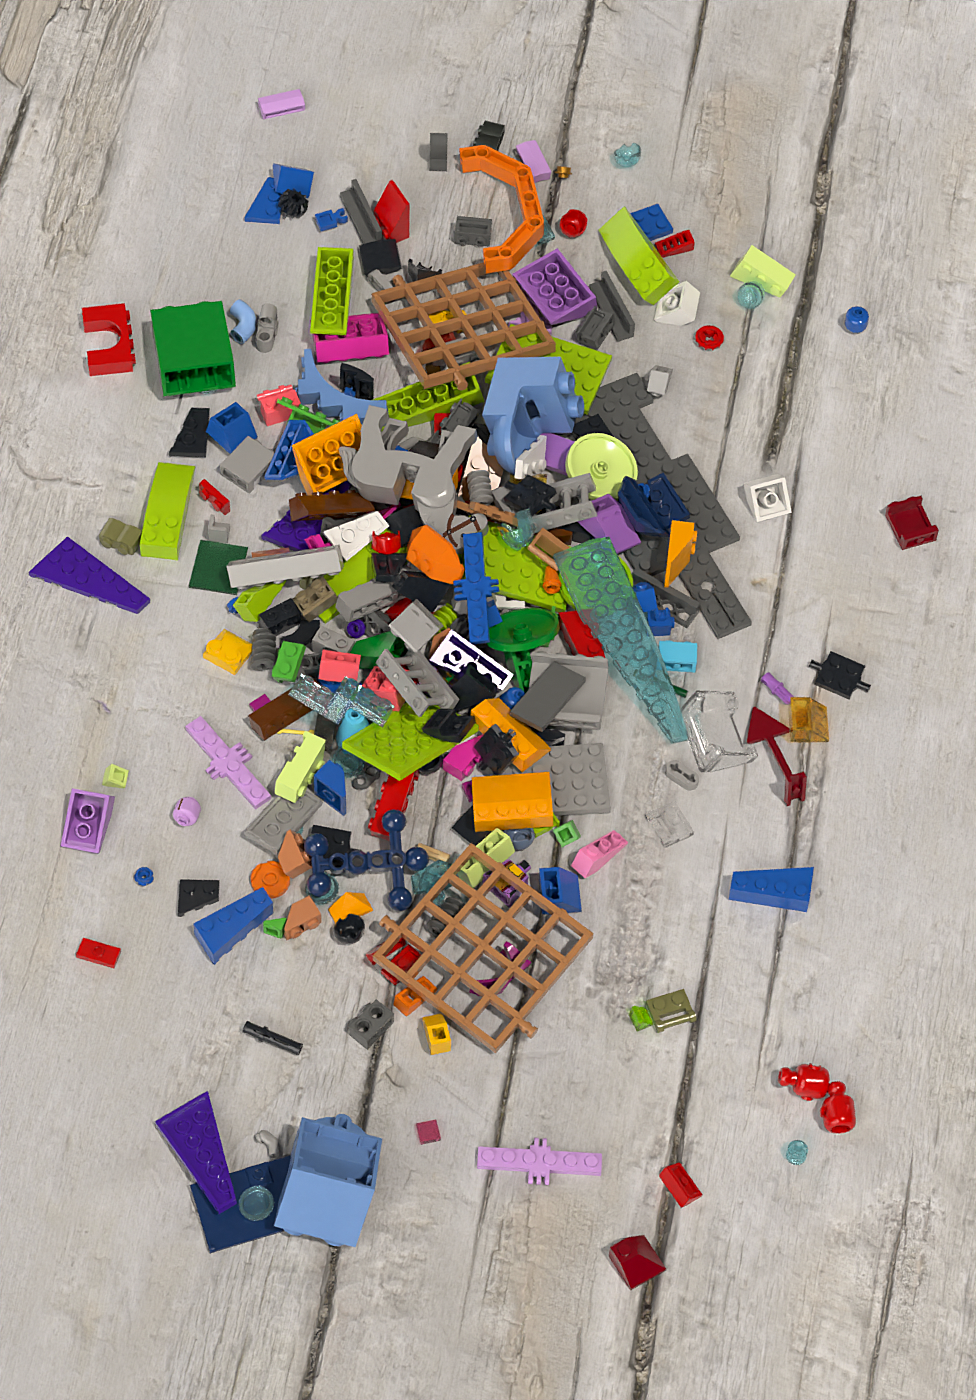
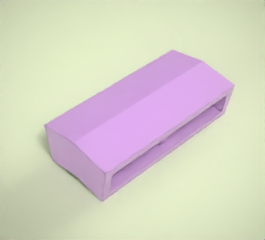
M300 89L258 98V105L263 120L305 110V103Z
M536 140L516 145V150L522 163L531 168L534 183L549 180L551 170Z

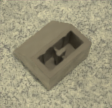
M321 577L313 581L311 586L305 590L298 592L293 601L303 616L310 622L337 602L338 596L325 578Z

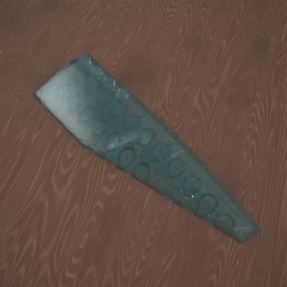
M610 537L592 539L554 554L553 558L582 622L590 627L592 630L590 633L601 642L603 651L612 657L614 666L628 685L633 686L636 690V696L639 700L644 701L648 707L647 711L657 719V725L670 743L688 741L689 737L662 655Z

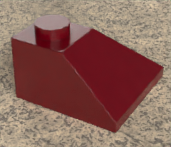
M645 1235L627 1237L610 1247L609 1258L630 1290L666 1271V1267Z

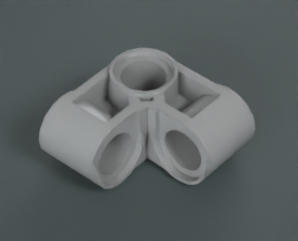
M263 304L258 319L257 349L262 353L272 350L275 336H277L278 332L277 307L273 304Z

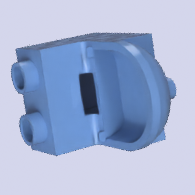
M561 357L497 359L482 416L490 432L487 444L488 455L496 456L499 465L511 474L515 475L516 459L525 450L529 451L531 449L530 445L533 442H538L537 438L540 434L572 433L575 419L581 418L584 414L583 397L576 396L574 392L573 372L566 371Z
M345 1114L316 1120L302 1117L293 1143L289 1169L279 1198L274 1226L283 1228L284 1231L291 1235L306 1234L324 1239L325 1242L333 1246L348 1245L356 1247L375 1191L382 1138L366 1134L359 1126L352 1123L351 1118Z

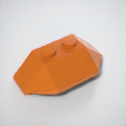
M428 525L412 530L407 545L406 559L431 579L453 584L455 580H461L465 569L460 564L453 545Z

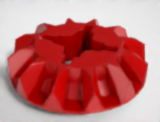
M711 325L699 328L695 335V342L698 343L699 347H704L705 351L707 349L714 350L715 348H720L724 341L723 332ZM706 337H708V338L713 337V340H712V341H711V340H708V341H707V340H706Z

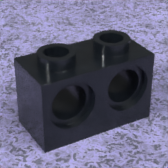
M292 598L258 614L259 627L270 630L275 636L290 630L301 622V611Z

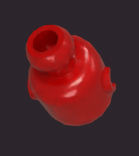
M811 1063L800 1064L796 1067L795 1071L788 1067L780 1069L778 1083L784 1087L792 1085L793 1091L801 1096L802 1099L812 1101L813 1098L821 1099L827 1094L830 1074L821 1065L815 1066Z
M840 1081L829 1083L827 1093L830 1096L823 1101L820 1109V1116L823 1118L824 1127L829 1132L836 1134L849 1132L856 1125L854 1100L850 1096L845 1095L846 1086Z

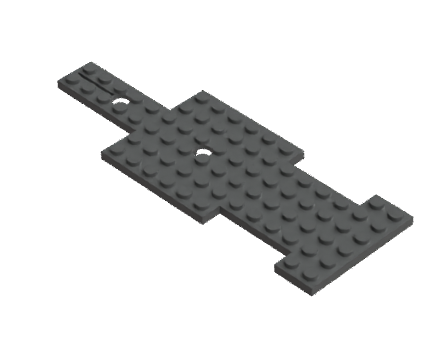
M638 373L601 386L588 415L583 414L581 418H576L575 423L599 414L612 435L624 443L633 454L638 469L636 480L638 484L644 483V485H648L647 480L664 472L690 513V518L683 522L694 523V531H697L696 542H692L696 543L695 553L690 555V562L681 571L679 577L692 598L700 602L699 609L717 639L751 626V619L710 555L713 551L740 541L738 532L689 454L687 453L671 460L640 408L653 404L654 399L650 392L647 391ZM552 433L563 438H567L572 435L575 438V440L580 438L578 435L574 433ZM638 532L637 535L641 543L623 551L633 569L638 568L651 576L666 571L670 537L648 536ZM705 581H711L715 584L716 588L713 591L702 589L701 584Z

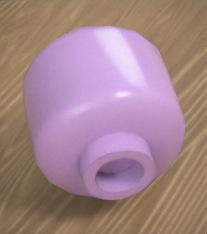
M192 797L179 799L173 811L174 819L182 826L194 825L201 811L200 804Z

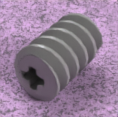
M476 470L467 474L470 502H477L487 506L493 502L490 474L487 470Z

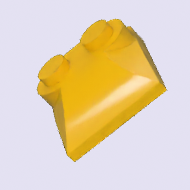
M223 629L214 640L208 642L203 658L236 675L252 654V644Z

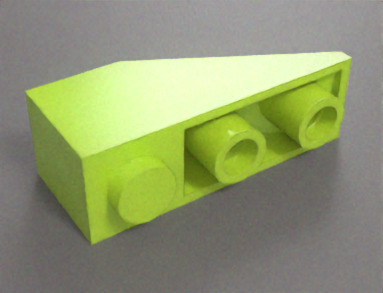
M286 580L279 584L267 582L264 586H254L243 591L233 604L234 608L244 621L258 622V614L266 611L268 606L272 604L273 599L282 590Z

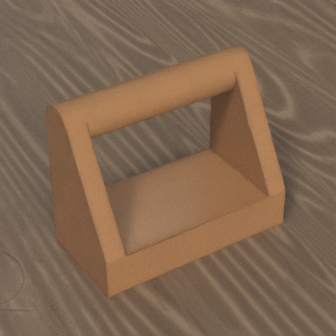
M543 527L527 548L556 571H558L573 550ZM535 544L542 548L544 551H546L548 554L553 556L559 562H556L554 559H552L550 556H548L546 553H544L542 550L536 547Z

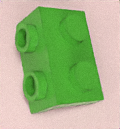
M283 641L282 646L278 650L276 664L272 668V677L278 683H283V680L295 682L306 649L303 644Z

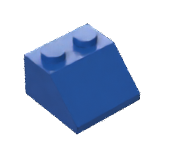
M328 760L314 774V794L345 816L346 789L344 770L338 763L334 764L331 760Z

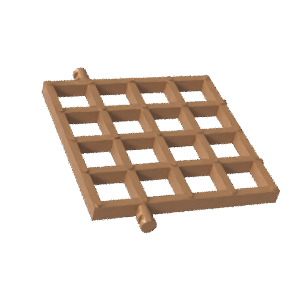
M484 262L407 284L401 275H396L392 279L395 287L371 293L373 305L424 389L454 381L458 390H464L468 386L465 377L495 369L498 358L539 357L556 351V343L547 331L544 321L540 320L509 270L498 272L503 281L482 286L477 278L489 274L486 273ZM467 280L472 288L471 290L451 295L446 285ZM436 288L441 296L439 299L420 303L415 294ZM511 292L516 300L495 307L490 297ZM405 297L410 304V307L389 312L384 303ZM480 300L485 310L464 315L459 306ZM449 309L454 317L453 319L433 324L428 314ZM524 312L529 322L508 327L503 317ZM418 317L423 327L402 333L396 323ZM493 321L498 329L497 331L477 336L472 326ZM461 329L467 338L446 345L440 335ZM537 333L542 340V343L522 348L516 338ZM430 338L436 347L415 354L409 344ZM506 341L511 351L490 357L485 347ZM475 350L480 358L479 361L459 366L453 357ZM443 359L449 368L427 375L422 365Z
M470 843L400 925H397L396 921L391 920L388 915L381 919L379 925L385 927L388 932L391 931L392 934L373 955V961L494 1053H497L517 1028L521 1029L522 1033H526L530 1039L534 1037L538 1028L533 1027L529 1021L526 1022L525 1018L593 939L594 933L569 916L565 909L557 907L507 870L501 862H496ZM471 857L493 872L477 891L456 876ZM500 878L522 893L507 912H504L485 898ZM448 883L470 899L454 918L432 903ZM529 900H532L552 915L536 935L514 919ZM477 905L499 920L483 940L462 925L463 921ZM425 910L446 925L445 929L431 945L409 930ZM559 921L581 937L566 956L543 941ZM506 927L529 942L513 962L491 947L492 943ZM454 932L476 948L460 967L438 952ZM401 938H404L423 953L407 973L385 957ZM536 948L558 964L543 984L520 968ZM483 954L505 969L490 989H487L467 974ZM431 959L452 974V977L436 995L414 979ZM513 976L535 992L519 1012L497 996ZM460 981L482 997L466 1017L444 1002L445 998ZM489 1004L511 1019V1022L495 1040L473 1024Z

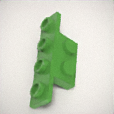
M277 398V403L292 409L288 421L305 420L314 434L324 430L326 425L332 426L340 422L334 418L333 421L326 419L327 415L316 411V414L309 411L310 408L305 405L299 404L298 407L292 404L293 401L289 398Z

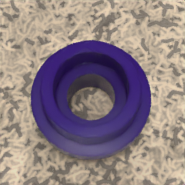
M359 619L351 621L347 626L348 634L353 638L362 637L365 633L363 621Z

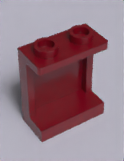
M912 496L906 500L894 501L887 505L885 516L902 550L937 540L939 530L936 525H931L922 506V496Z

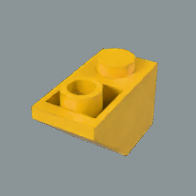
M442 1013L422 1017L430 1054L434 1055L451 1051V1038Z

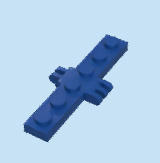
M482 532L463 534L466 579L453 581L454 586H461L454 588V593L459 594L454 596V600H467L470 643L472 645L489 643L487 597H491L492 593L499 592V587L494 586L499 584V580H491V577H486Z

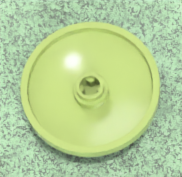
M602 433L584 435L574 442L566 456L565 467L568 478L587 473L591 474L596 485V491L588 493L591 500L610 494L618 501V490L623 478L628 476L637 480L638 469L633 454L624 443L610 435Z

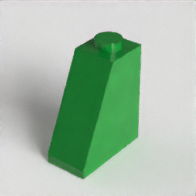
M389 631L356 641L350 654L361 655L359 668L373 669L374 666H377L376 661L384 649H388L394 658H399L406 646L400 637H396Z

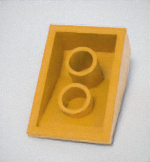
M672 520L664 587L668 588L690 562V555L695 553L696 543L692 542H696L697 531H694V523Z

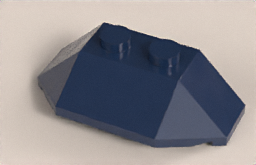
M625 476L618 490V501L622 505L636 533L639 532L648 536L670 537V532L636 480Z

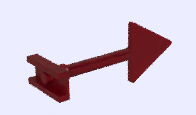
M753 707L747 744L766 740L785 777L784 801L787 806L791 805V800L800 798L801 802L805 801L807 776L804 771L792 774L774 739L776 736L789 733L790 728L757 707Z

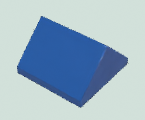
M273 163L275 193L283 194L287 189H295L297 192L301 191L302 195H306V198H309L314 175L313 171Z

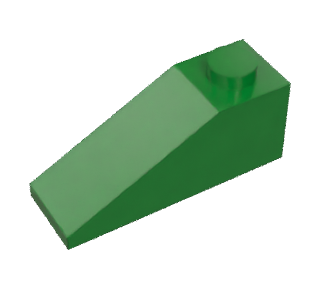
M503 651L507 669L513 674L511 679L514 686L522 689L526 694L529 689L532 669L530 651Z

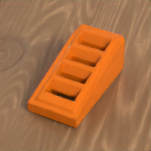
M422 976L416 980L433 994L437 991V987L426 977ZM406 987L395 995L393 1005L405 1016H408L426 1000L409 987Z

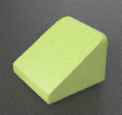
M114 764L109 765L105 769L102 785L125 788L129 770Z

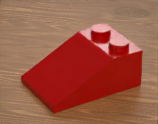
M390 180L374 209V216L382 230L383 239H396L398 243L409 238L410 204L395 182Z

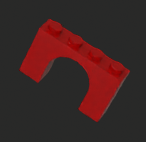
M125 303L82 308L85 333L110 331L120 337L119 342L111 348L87 351L90 376L133 372L132 364H136L135 353L131 354V350H134L133 339H129V335H132L131 324L127 325V321H130V312L125 309Z

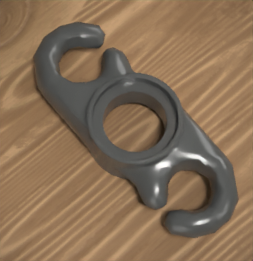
M368 762L365 763L362 772L357 775L358 779L363 778L365 780V784H358L357 778H354V787L360 790L367 789L380 777L382 770ZM368 768H375L377 773L370 775L366 770Z

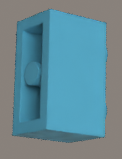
M670 640L659 641L657 670L695 673L697 643L688 641L673 642Z

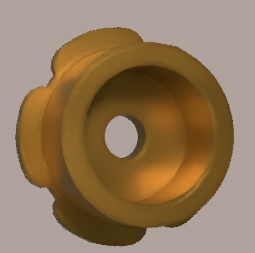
M557 166L555 173L558 174V177L568 178L569 175H572L571 167Z

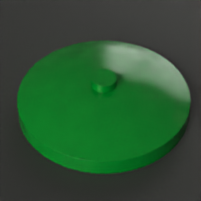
M524 608L501 614L503 622L489 627L490 642L486 644L492 649L505 652L524 651L539 647L552 640L558 634L560 629L558 617L553 612L541 608Z

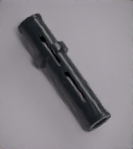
M246 1021L243 1027V1033L258 1038L260 1042L265 1041L299 1056L302 1050V1043L270 1031L266 1026L261 1027ZM256 1031H259V1032H261V1033H263V1034H266V1035L270 1036V1038L267 1037V1036H265V1035H262V1034H260V1033H257ZM275 1038L278 1039V1040H280V1041H283V1042H285V1043H287V1044H290V1046H288V1045H286V1044H284V1043H281V1042H279V1041H276Z

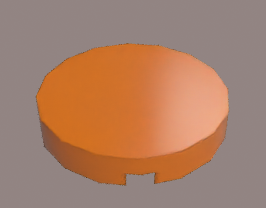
M267 861V863H260L252 871L251 886L253 890L256 891L263 887L271 899L282 896L289 888L290 877L284 873L280 862Z

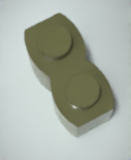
M109 518L99 534V539L106 548L118 549L124 555H134L140 545L142 530L117 519Z

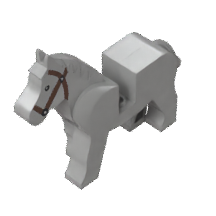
M369 405L360 430L361 444L358 452L351 447H339L343 471L347 480L358 489L363 498L369 501L398 505L406 479L413 482L411 495L415 509L420 513L423 525L430 526L449 541L457 555L464 553L463 534L482 532L483 536H485L489 531L487 518L484 514L476 513L469 518L466 516H455L457 493L452 477L464 460L467 450L476 443L478 438L476 429L458 425L453 432L442 430L438 454L432 459L413 452L395 450L399 442L408 435L409 428L407 422L389 418L387 409Z

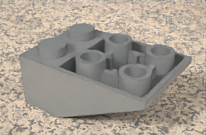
M416 599L388 626L396 637H400L405 642L404 645L410 651L416 653L444 625Z

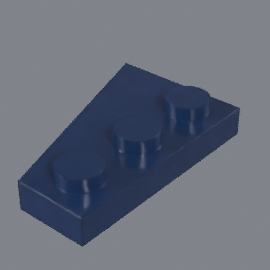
M664 472L647 480L650 487L649 493L652 506L667 529L671 528L672 520L685 521L690 518V513Z

